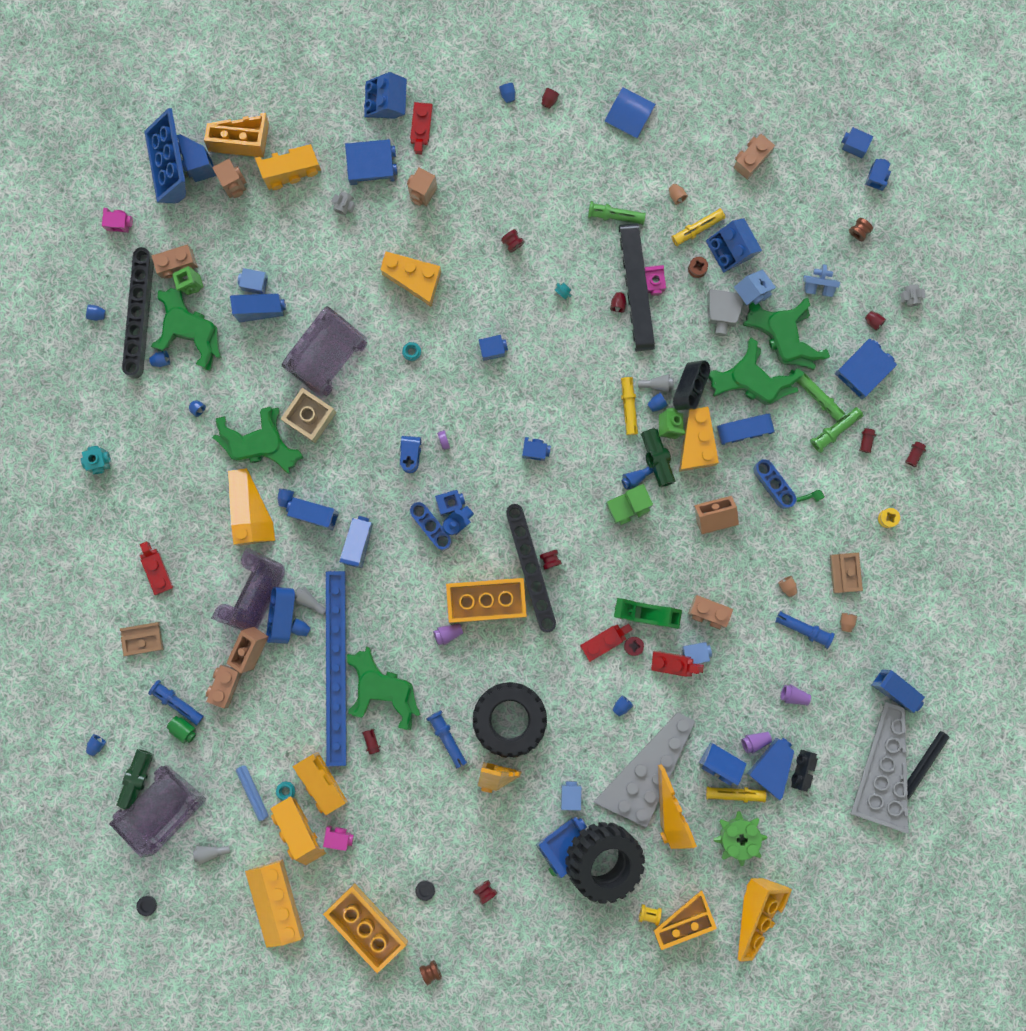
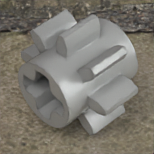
M341 192L339 195L335 194L331 201L332 205H334L333 210L341 215H346L347 212L352 213L356 206L352 202L354 198L345 192Z
M918 284L904 287L905 291L900 294L901 302H906L907 307L918 306L922 304L921 300L926 298L925 290L920 289Z

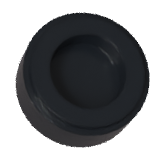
M428 880L419 882L415 889L416 896L422 901L430 900L435 894L433 883Z
M152 896L140 898L136 905L138 913L142 916L152 915L157 909L155 898Z

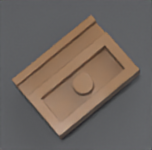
M859 552L830 555L833 593L863 591Z
M160 622L120 628L123 656L164 650L159 626Z

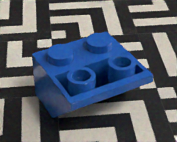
M388 72L366 81L364 117L395 119L405 115L407 78Z
M181 134L177 135L180 154L183 157V160H181L184 171H187L189 178L192 177L195 182L217 176L212 168L214 167L212 158L205 147Z
M745 218L731 221L706 240L723 273L750 260L762 251Z
M711 742L699 761L703 765L701 769L713 776L716 773L719 774L718 779L730 786L733 783L737 786L739 785L747 764Z

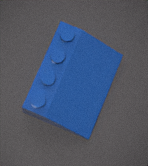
M168 108L144 131L157 203H179L186 197L185 178L172 108Z

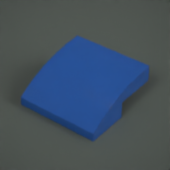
M622 87L605 122L638 138L656 104Z

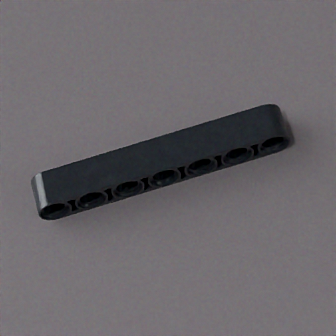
M638 223L619 225V232H621L620 243L621 250H623V266L626 269L625 281L626 287H628V303L631 307L630 318L631 323H633L632 333L633 341L636 344L635 352L655 350Z
M144 247L135 249L132 257L122 361L123 372L133 379L141 377L144 371L154 266L152 254ZM143 255H147V259L145 261H140V258ZM141 273L146 274L144 279L138 280ZM144 291L143 296L137 298L138 292ZM142 310V314L139 317H135V312ZM136 328H140V333L133 336V331ZM138 346V352L131 354L132 349ZM136 365V371L130 373V367Z
M511 504L506 510V516L540 630L549 633L555 629L556 620L522 507L518 504ZM511 509H518L520 516L512 518L509 515ZM523 527L526 533L524 536L519 537L515 534V529ZM523 545H528L531 548V552L528 555H523L520 552V548ZM529 563L536 566V571L533 574L525 570L526 565ZM533 582L541 583V591H532L531 584ZM539 600H544L547 603V609L544 611L538 610L536 603ZM547 618L553 622L552 628L548 630L542 627V621Z

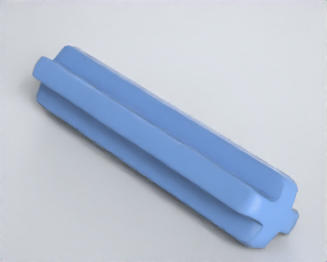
M244 765L237 768L236 773L257 819L262 821L268 818L267 810L247 767Z

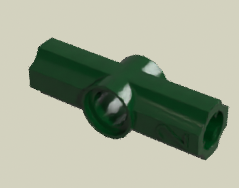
M652 428L642 432L641 436L647 451L646 463L650 468H653L658 486L662 488L674 484L676 481L669 464L671 455L669 450L664 448L658 429Z
M141 749L136 750L132 764L124 775L122 781L123 788L119 795L117 806L125 810H134L140 791L145 786L143 785L145 778H148L147 772L154 754Z

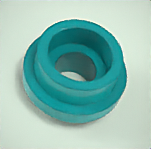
M564 282L561 285L559 283L556 284L555 291L566 300L572 296L570 293L571 289Z
M409 342L404 345L402 354L406 360L415 361L421 355V348L417 343ZM410 349H414L415 354L410 355L408 351Z
M281 782L276 788V795L282 801L290 796H295L296 789L291 782ZM283 788L289 789L288 795L283 794Z

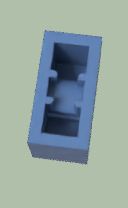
M763 269L746 276L734 286L746 305L751 303L756 305L761 301H765L772 295L771 291L776 288Z

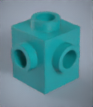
M91 446L87 448V451L82 452L81 464L86 471L96 475L110 469L109 463L111 458L109 452L99 446Z

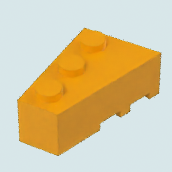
M261 113L260 116L251 118L245 116L242 117L243 119L235 121L229 119L207 123L204 142L208 152L264 158L269 128L266 113Z
M311 144L289 149V153L279 156L276 152L271 154V158L263 160L261 157L255 158L262 178L269 190H279L286 183H297L301 180L300 178L305 176L313 177L318 174V171H321Z
M385 251L380 268L382 275L431 307L441 275V267Z
M709 407L689 410L686 417V434H684L679 472L716 466L719 463Z
M319 752L292 766L306 786L305 788L309 795L313 796L317 802L315 804L321 814L324 813L326 816L348 802Z
M290 796L270 808L273 813L271 818L274 824L279 826L281 830L279 835L282 841L287 843L289 847L287 852L292 860L295 859L304 865H308L326 854L325 850L319 847L316 841L317 836L315 832L312 833L307 823L308 820L296 799Z
M700 890L653 931L660 949L663 950L716 930L717 927L703 891Z

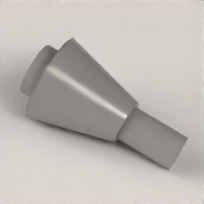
M670 374L651 380H638V387L670 393V389H674V379L670 378Z
M305 586L303 589L300 587L295 592V603L310 609L313 608L321 615L325 613L326 608L317 603V600Z
M229 845L218 848L196 846V850H193L194 862H198L201 865L219 855L229 854L230 847Z

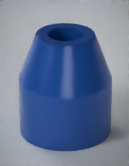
M513 83L499 86L501 97L506 103L515 101L516 92Z
M88 304L86 319L94 321L104 320L106 310L99 306Z
M164 350L152 355L149 358L151 366L164 367L170 365V359L168 361L165 359V357L169 358L168 352Z
M661 393L652 397L647 404L652 412L660 411L668 406Z
M279 488L278 505L286 508L288 502L293 499L294 491Z
M295 618L292 622L291 633L297 636L308 635L310 627L304 621Z
M622 695L615 702L612 710L620 717L626 714L633 707V704Z
M93 734L87 743L86 753L95 756L102 750L106 741L102 739V742H99L97 739L101 737Z

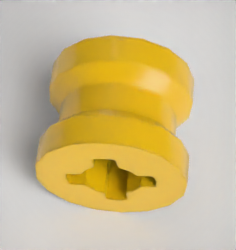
M894 508L882 510L878 515V522L884 528L894 527L900 521V514Z

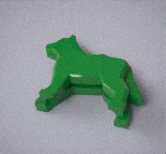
M170 288L167 291L159 290L157 298L164 304L166 314L163 320L162 335L152 343L151 347L158 351H164L177 337L194 341L195 346L201 353V358L197 360L196 365L210 372L213 366L214 355L218 359L222 358L219 350L217 326L211 321L204 319L205 316L199 312L194 311L191 314L185 304L181 290L178 291L174 288Z
M808 298L803 299L797 307L791 310L778 312L766 311L762 309L759 303L756 305L754 303L749 304V312L746 315L747 321L743 322V326L759 330L771 338L769 340L770 348L772 351L775 350L778 360L782 364L814 370L816 365L813 362L830 358L827 349L817 352L808 344L799 341L796 324L810 316L808 308L811 304Z
M751 337L747 342V352L741 361L726 372L711 371L708 379L711 381V389L715 391L712 395L714 397L729 391L743 390L745 392L744 395L750 400L754 401L756 399L764 405H771L783 397L799 392L798 387H792V385L803 376L804 372L796 368L795 371L791 369L789 376L770 378L756 365L761 354V348L757 346L758 341Z
M272 407L262 408L260 411L262 429L244 436L227 428L225 416L216 418V426L220 436L214 435L212 438L225 449L234 461L244 462L250 460V463L260 462L261 458L266 457L277 463L287 474H291L290 469L295 467L297 461L304 458L298 449H290L282 441L277 428V418L280 413L278 407L273 409Z
M366 647L365 651H358L355 655L348 654V665L353 666L358 674V698L355 704L348 710V714L362 718L368 709L371 699L392 701L395 710L402 717L398 728L411 730L412 713L416 716L421 715L415 700L412 683L397 678L398 674L387 671L386 675H384L376 665L370 647Z

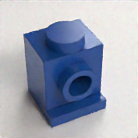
M876 159L871 166L865 185L883 191L891 174V171L888 170L890 162L885 159Z
M525 437L522 458L545 461V456L549 457L551 446L544 443L543 440L532 439L531 442L529 437Z
M458 490L435 496L441 516L452 513L457 508L462 510V505L466 504L463 493L459 494ZM453 499L455 505L449 506L448 501Z

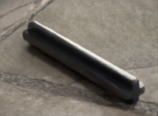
M940 731L907 780V800L910 799L947 743L949 736L946 733Z

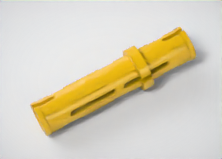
M719 208L696 223L685 226V229L671 236L673 243L679 246L689 239L696 238L697 234L721 220L726 219L723 210Z
M633 377L621 378V400H623L626 435L638 434Z
M707 787L706 799L765 803L766 790L748 789V787L743 789Z

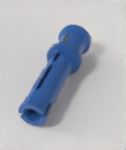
M782 611L778 613L779 617L776 618V623L807 636L809 641H816L824 645L826 649L830 647L835 633L821 630L818 625H808Z
M157 680L148 692L150 696L154 695L161 700V704L169 705L196 726L204 717V715L178 698L174 690H169L163 686L160 680Z
M440 710L427 717L426 720L432 724L435 736L440 737L457 769L461 767V764L465 765L467 761L449 731L450 725L446 724L441 715L443 712Z

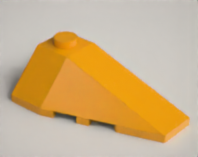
M248 469L228 471L233 545L242 546L275 541L273 521Z
M483 762L478 786L481 787V791L492 793L493 790L497 791L520 777L521 771Z
M659 764L660 824L663 830L660 835L664 844L668 843L671 849L695 848L697 845L688 823L681 814V806L674 796L675 792L666 770L662 764Z
M764 878L750 879L743 900L737 960L740 962L753 961L765 941L763 933L769 928H773L775 922L772 921V918L777 910L781 913L784 910L792 891L791 888Z

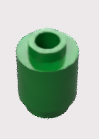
M175 716L166 727L169 733L183 744L192 742L197 735L195 733L196 728L182 717Z

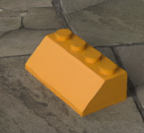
M283 859L246 870L245 873L266 948L283 946L301 940L304 937V932Z

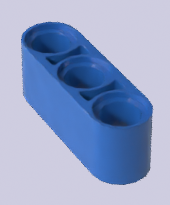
M763 414L717 426L721 445H725L728 442L743 441L749 437L750 439L760 437L766 433H775L771 414Z
M766 459L757 462L753 472L775 503L782 509L792 507L796 503V495L774 465ZM763 464L767 467L766 474L759 471V465ZM771 480H776L779 483L778 489L771 487ZM783 495H787L790 498L789 505L782 502Z
M421 502L414 503L410 508V514L439 550L449 549L452 540L443 531L441 524L426 505ZM417 507L424 508L422 516H415L414 510ZM428 522L436 523V529L434 531L430 532L426 530V524ZM444 536L448 538V544L441 547L438 545V539Z
M273 587L271 591L266 631L268 643H289L295 601V591L293 588Z

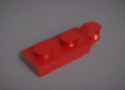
M414 102L410 139L411 144H415V154L422 155L423 145H428L433 109V104Z
M149 542L141 543L140 547L143 552L140 555L141 563L154 595L173 589L160 553H158L157 549L152 550Z
M629 623L621 628L617 624L584 642L580 647L589 662L623 643L626 640L624 635L633 629Z
M653 651L651 670L683 677H692V673H703L704 665L693 663L694 659L689 656Z

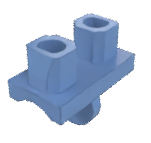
M824 264L821 266V270L814 269L813 274L819 275V277L804 275L805 293L816 294L817 284L824 285L823 296L833 297L836 287L839 288L840 286L838 280L825 278L826 276L832 277L833 271H827V265Z

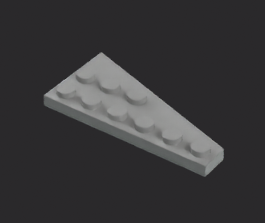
M885 702L850 814L909 834L905 708Z
M677 712L593 802L647 828L659 802L658 765H663L668 778H670L695 720Z

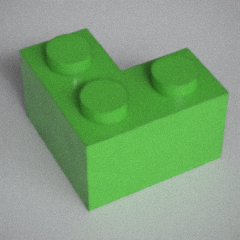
M642 484L626 491L623 495L607 501L606 505L615 524L620 522V525L630 522V517L637 515L639 518L648 514L653 503L645 485Z

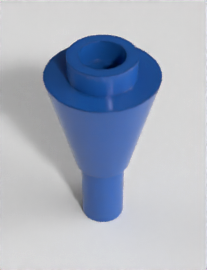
M648 466L643 470L623 474L622 485L625 489L629 490L637 487L646 476L654 472L653 468Z

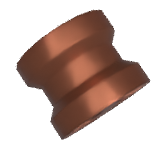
M860 217L856 220V225L849 229V233L857 240L863 242L866 239L867 233H871L873 230V226L866 219Z
M700 256L693 258L688 266V272L693 278L703 277L708 270L707 260Z
M435 960L431 961L427 966L422 965L419 967L422 978L427 986L433 980L442 979Z

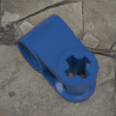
M401 437L400 465L406 473H414L418 469L421 453L420 445L422 443L421 437ZM411 459L414 464H410V467H407L405 463H408Z

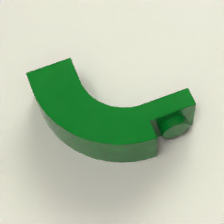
M617 598L614 617L632 622L679 629L682 610Z

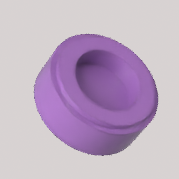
M445 431L438 432L442 449H450Z

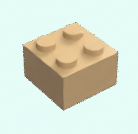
M301 388L281 417V420L316 443L337 412L334 408L304 388Z

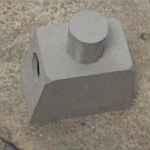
M710 289L707 294L708 323L716 324V335L726 336L727 327H735L744 301L738 293Z

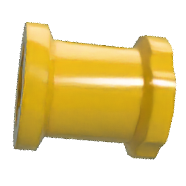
M642 904L638 921H647L658 926L662 908L653 909Z

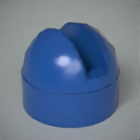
M198 400L192 401L189 405V411L195 417H199L202 414L197 412L199 408L202 409V413L206 409V405Z

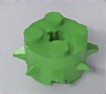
M737 811L735 819H731L728 822L722 819L719 821L722 826L720 836L713 838V841L720 843L724 851L721 857L723 860L733 857L738 859L740 866H744L745 860L751 859L754 856L762 857L759 850L762 841L768 837L761 834L758 830V818L748 821L743 819L740 811ZM741 834L743 837H745V840H742V843L737 841V838H740L739 835Z

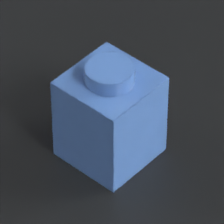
M243 268L242 274L240 273L238 276V285L242 291L265 294L268 276L265 272Z
M706 642L681 646L683 655L694 659L693 663L709 662V657H712L710 645L707 646Z
M566 781V785L561 784V810L581 811L582 786L577 785V781Z

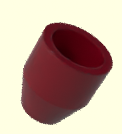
M546 88L542 96L541 105L550 109L556 103L560 94L550 88Z
M615 293L611 300V311L617 312L615 307L620 308L618 312H625L626 298L624 293Z
M870 311L865 317L868 325L875 331L886 321L882 315Z

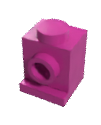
M103 208L102 227L106 231L129 233V227L133 225L132 216H128L122 210L111 212L108 208Z
M664 265L645 267L648 293H651V296L661 295L666 290ZM652 278H658L659 282H653Z
M328 825L326 827L323 847L347 851L349 846L352 847L354 835L348 833L345 828L335 827V830H332V826Z

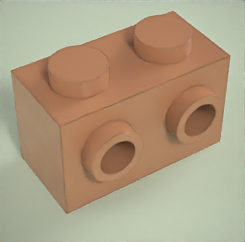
M762 134L757 138L753 137L747 144V150L745 152L741 150L735 157L734 169L747 180L767 159L775 147Z
M230 159L212 167L229 198H237L243 194V191L246 190L244 184L247 182L239 167H234Z
M420 167L407 181L410 198L414 204L418 206L423 204L427 207L437 189L436 176Z
M188 244L152 255L156 273L162 279L172 278L173 273L187 266L192 269L198 268L193 250Z
M732 496L694 505L696 521L701 534L739 525L737 506Z
M696 595L693 598L688 614L692 615L691 619L701 623L703 620L710 622L709 626L720 630L721 627H727L733 609Z
M255 627L241 630L226 664L241 674L253 670L267 642L268 636Z
M227 665L217 667L213 674L215 679L213 685L209 686L206 692V697H208L206 702L224 709L229 708L241 673Z

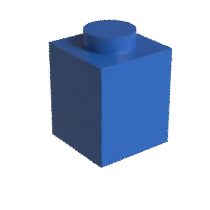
M853 127L850 133H845L841 141L844 144L842 150L862 159L874 136Z
M501 335L479 339L483 361L505 357V351H508L506 339L502 340Z

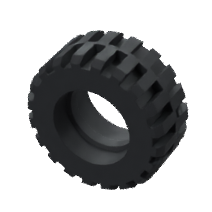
M506 682L489 688L479 698L473 711V729L477 739L490 753L504 758L519 757L535 749L542 740L547 727V714L542 700L532 689L520 683ZM506 701H514L521 704L528 714L527 728L521 735L515 738L500 736L492 726L491 718L494 709Z
M599 822L598 826L595 824L589 825V829L581 830L579 832L580 835L577 838H573L572 847H568L567 853L569 856L565 858L566 872L574 886L590 901L606 904L607 901L610 903L617 902L618 898L622 900L627 897L626 894L628 892L632 893L635 890L634 886L636 883L639 884L641 881L640 874H643L645 869L642 865L645 863L642 847L630 833L615 823ZM618 849V859L615 866L604 875L593 876L591 870L595 859L606 850Z

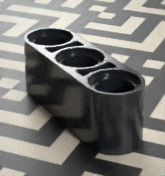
M706 360L688 362L685 365L673 397V406L676 410L697 408L710 374V365Z

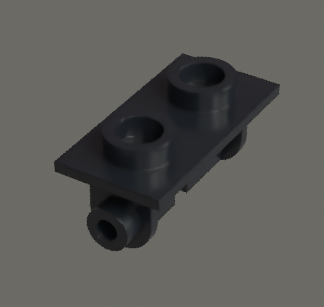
M800 750V754L796 759L795 773L791 778L792 788L808 792V788H811L813 775L808 774V770L815 771L818 760L816 758L817 754Z

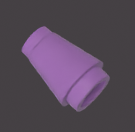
M458 623L437 627L433 634L438 645H446L462 635L463 630Z
M791 684L789 686L784 685L780 698L785 703L806 706L810 704V694Z
M767 731L745 735L741 742L745 752L753 754L769 743H772V738Z

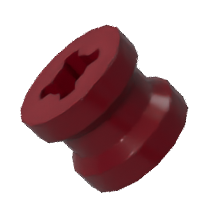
M516 229L511 230L501 239V242L507 245V250L510 253L517 250L525 242L523 238L518 236Z
M557 549L539 555L540 559L544 562V570L562 564L561 560L558 559Z
M630 637L625 641L624 650L631 656H638L644 650V643L639 637Z
M486 880L473 890V893L480 898L479 902L482 905L497 895V891L490 886L489 880Z

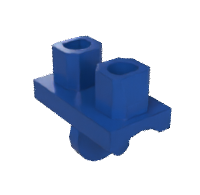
M465 506L462 510L457 508L443 521V531L448 535L455 534L456 536L471 523L469 518L474 513L468 506Z

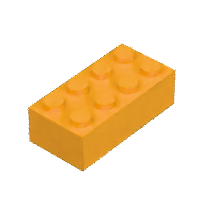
M524 578L446 584L449 623L527 617Z
M355 883L323 914L376 973L380 972L408 943V940Z

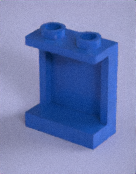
M390 139L345 143L348 181L350 185H358L357 182L379 179L395 181L394 175H398L397 164H393L396 150L395 145H391Z
M869 338L834 374L860 399H864L897 364L894 362V357L889 353H885L877 341Z
M572 817L536 844L558 878H562L567 874L565 858L569 856L567 850L569 846L572 847L573 838H577L580 835L579 832L587 828L581 818Z

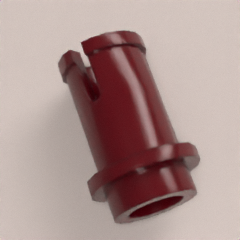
M864 428V431L861 432L863 436L859 451L871 453L873 440L877 435L875 434L876 430Z
M916 441L915 444L911 445L913 448L905 463L913 467H917L922 454L926 452V445Z
M374 729L362 732L367 746L366 752L369 755L380 752L379 748L381 745L378 746Z

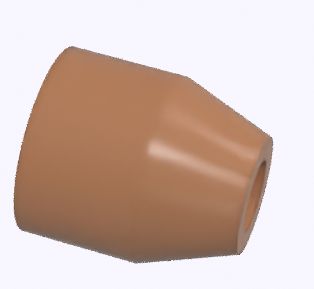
M673 184L669 187L670 197L676 205L681 203L678 201L680 198H682V202L687 199L688 195L681 186Z
M792 576L784 578L786 580L784 582L783 580L778 582L781 590L788 597L797 594V585Z
M842 613L840 620L841 630L852 632L856 625L857 615Z

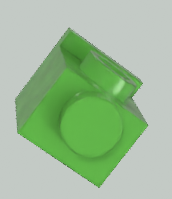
M189 266L172 274L178 291L181 290L189 295L198 293L203 288L200 274Z
M668 408L659 414L660 437L677 439L686 434L685 430H683V413H679L675 408Z

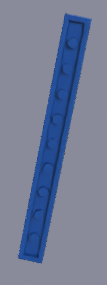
M326 571V766H347L346 571Z

